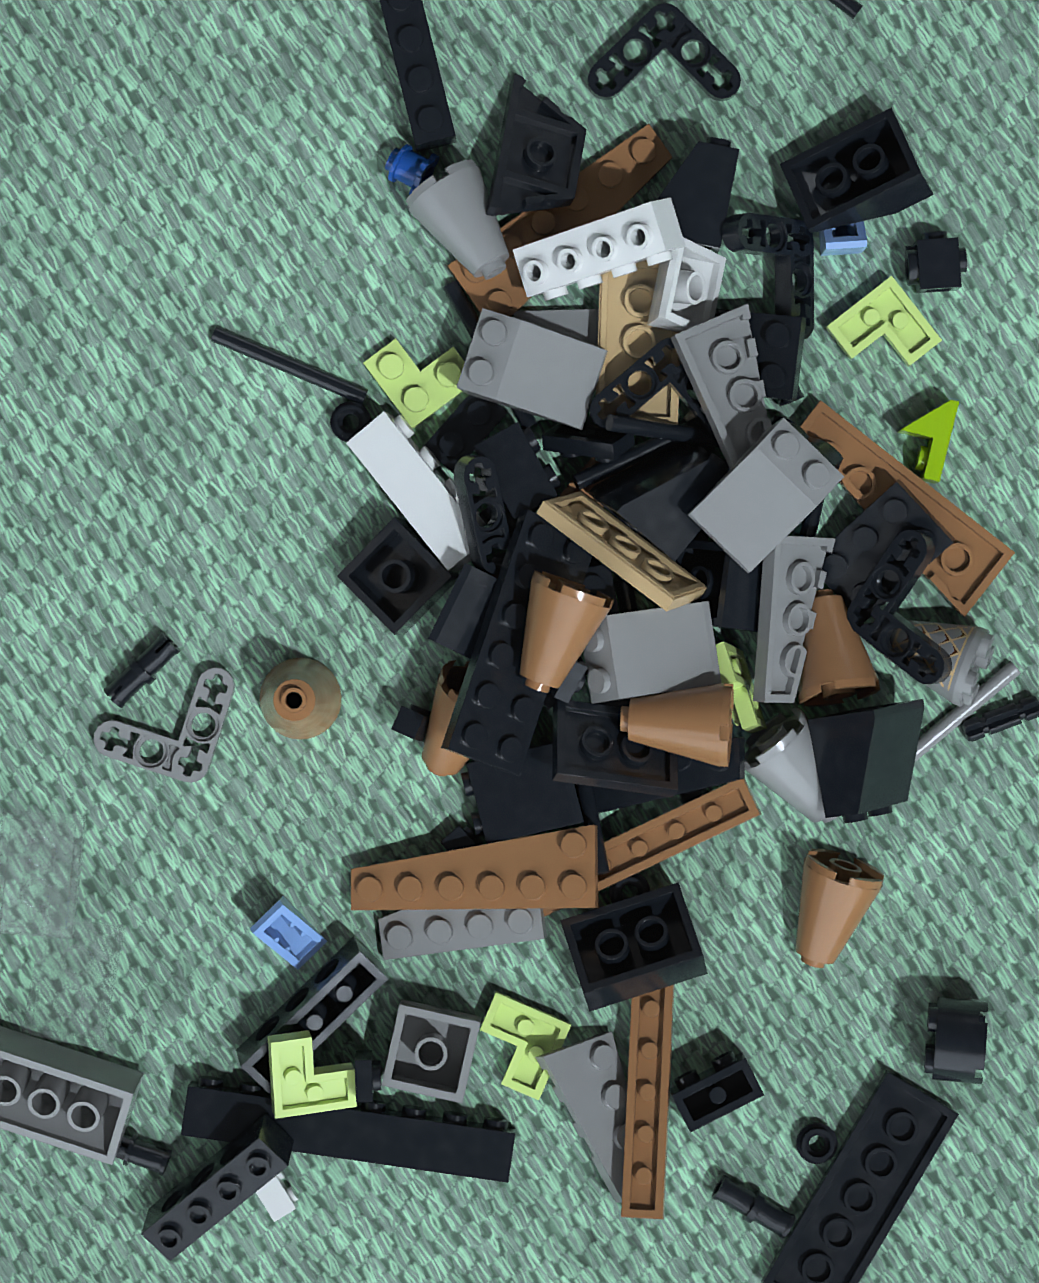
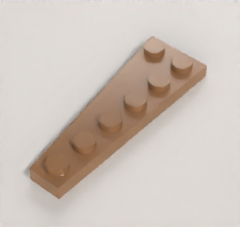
M647 124L579 172L575 199L570 206L523 212L500 228L509 252V258L505 261L507 267L500 274L488 280L484 276L476 278L457 259L448 265L449 270L458 280L480 314L482 308L513 317L514 313L519 311L532 298H527L513 249L618 213L672 159L671 154L650 124Z
M820 400L800 427L809 437L818 438L829 443L842 455L843 460L838 471L844 478L839 483L862 509L865 510L900 479L955 538V541L934 559L922 574L961 616L965 617L1015 552Z
M587 825L351 869V910L598 908V835L596 825Z

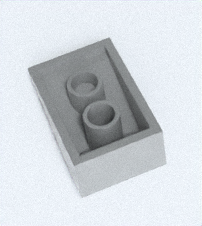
M482 308L457 388L468 395L582 430L608 351L529 322Z
M782 418L771 425L694 507L688 516L747 573H750L822 502L844 476L785 418Z

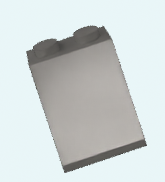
M709 601L689 603L667 612L662 608L606 615L584 649L585 662L588 666V686L590 688L592 704L721 683Z

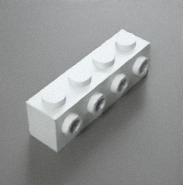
M670 197L651 201L513 249V253L527 298L543 294L544 300L548 301L569 294L567 286L577 283L579 290L603 282L601 275L610 271L613 278L638 271L635 263L647 260L648 266L673 259L671 251L685 247V242Z
M383 411L346 444L448 571L457 573L463 568L465 563L471 561L455 481L452 478H449L447 481L443 479L436 470L441 465L440 462L426 446L419 449L411 439L415 431L400 414L394 417ZM477 511L476 520L480 526L486 525L488 522Z

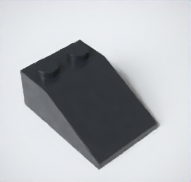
M892 107L780 164L810 233L896 214L934 195L906 132Z

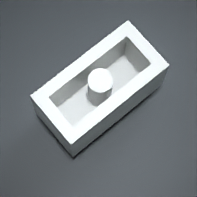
M283 1171L256 1192L274 1222L289 1214L298 1206L296 1201L299 1198L295 1190L291 1186L287 1188L282 1180L285 1178Z

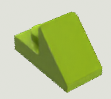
M950 400L897 431V433L929 440L927 447L920 446L915 462V469L921 471L920 478L925 482L933 484L940 482L959 401Z

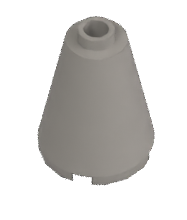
M473 159L463 160L445 168L449 175L437 181L432 175L415 188L406 199L407 208L474 277L484 276L488 280L506 269L505 261L509 258V252L497 217L486 215L489 194L480 168Z
M792 708L791 710L795 715L787 719L782 713L774 716L766 722V729L753 733L745 741L750 747L745 753V770L812 822L823 821L828 823L836 817L825 818L808 718L801 709Z

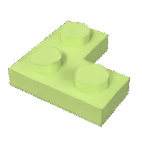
M892 276L825 327L850 360L883 335L908 367L942 341Z
M395 338L363 362L413 429L463 392L457 388V384L465 361L454 347L420 371Z
M724 641L717 643L716 651L721 683L734 684L732 719L735 725H741L742 730L749 733L766 729L760 704L757 701H753L754 685L743 651Z
M496 991L481 1024L480 1031L517 1046L501 1084L539 1100L548 1081L549 1074L547 1070H542L535 1057L561 1048L570 1030L571 1023Z
M309 1030L268 1036L272 1112L275 1119L357 1107L355 1068L352 1062L314 1068L312 1036Z

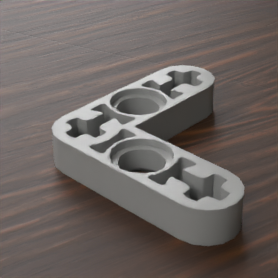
M216 667L207 669L201 674L179 740L122 721L110 720L98 726L94 733L96 749L106 757L183 782L192 783L201 780L210 769L235 692L234 677L229 671ZM216 674L222 675V683L228 686L226 693L219 692L214 704L223 705L221 713L211 707L197 706L199 698L206 702L208 701L211 689L205 686V682L207 679H214ZM200 713H207L215 720V730L207 737L197 735L192 727L195 716ZM113 727L119 729L118 736L127 740H132V732L140 734L133 746V758L125 755L129 747L115 745L113 750H109L107 748L108 742L102 739V734L104 732H111ZM187 737L197 743L210 744L208 752L202 748L199 749L197 762L202 764L201 771L194 770L191 776L185 774V766L180 764V759L182 757L188 758L192 752L193 746L185 745ZM149 739L157 740L163 746V757L157 763H149L141 755V747Z

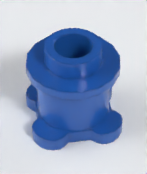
M409 144L404 145L401 149L396 147L391 152L385 165V169L389 171L388 180L393 183L398 180L411 187L410 195L415 188L433 175L439 161V156L432 153L429 159L413 152L412 146Z

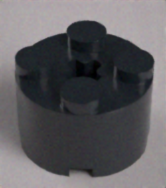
M938 997L937 1003H929L927 1032L935 1033L934 1044H925L924 1073L932 1074V1080L982 1084V1073L975 1071L984 1070L988 1023H985L986 1016H981L980 1012H988V1001Z

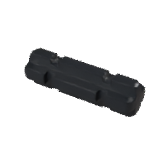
M1028 696L1018 700L1019 704L1015 705L1012 702L983 713L981 718L975 716L965 720L961 724L966 739L973 742L984 738L986 733L992 735L1021 724L1023 719L1029 721L1039 717L1038 699L1036 696Z

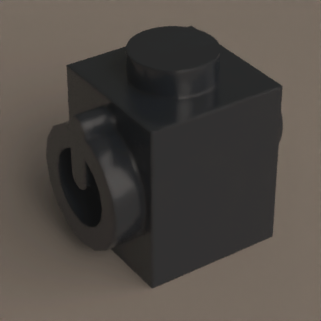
M946 231L926 232L922 234L923 240H917L913 245L905 246L906 282L908 286L915 285L916 294L957 291L962 287L961 272L967 271V254L965 247L959 248L958 237L947 238Z

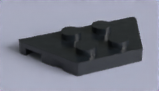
M517 74L512 78L508 91L486 215L489 216L570 206L576 194L587 129L572 117L564 115L559 106L548 97H545L543 101L524 87L527 80Z

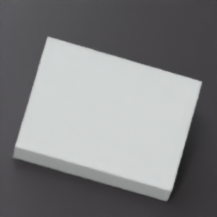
M684 237L685 247L671 251L673 259L659 264L647 323L649 326L679 333L715 317L726 262L725 257Z

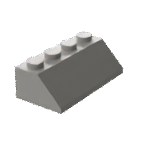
M0 1026V1129L113 1165L132 1114L144 1073Z

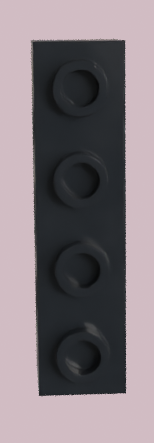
M353 936L236 1049L240 1067L270 1094L268 1036L309 1030L312 1036L314 1051L388 980L382 963Z
M266 1113L263 1114L148 1209L141 1235L169 1261L173 1260L288 1167L294 1140Z

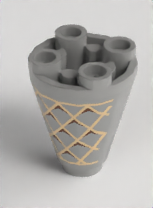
M908 620L941 646L950 655L952 661L951 673L945 681L938 684L925 685L954 705L960 707L963 704L972 706L980 684L977 683L979 668L987 669L994 653L995 646H992L994 636L989 634V630L982 627ZM898 628L892 633L890 637L892 648L897 652H903L907 648L908 636L904 630ZM916 652L909 658V661L911 658H920L928 666L925 671L926 674L937 673L938 671L934 666L935 657L923 658Z

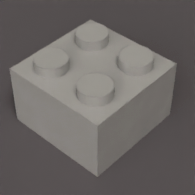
M401 999L381 1086L463 1104L481 1016Z

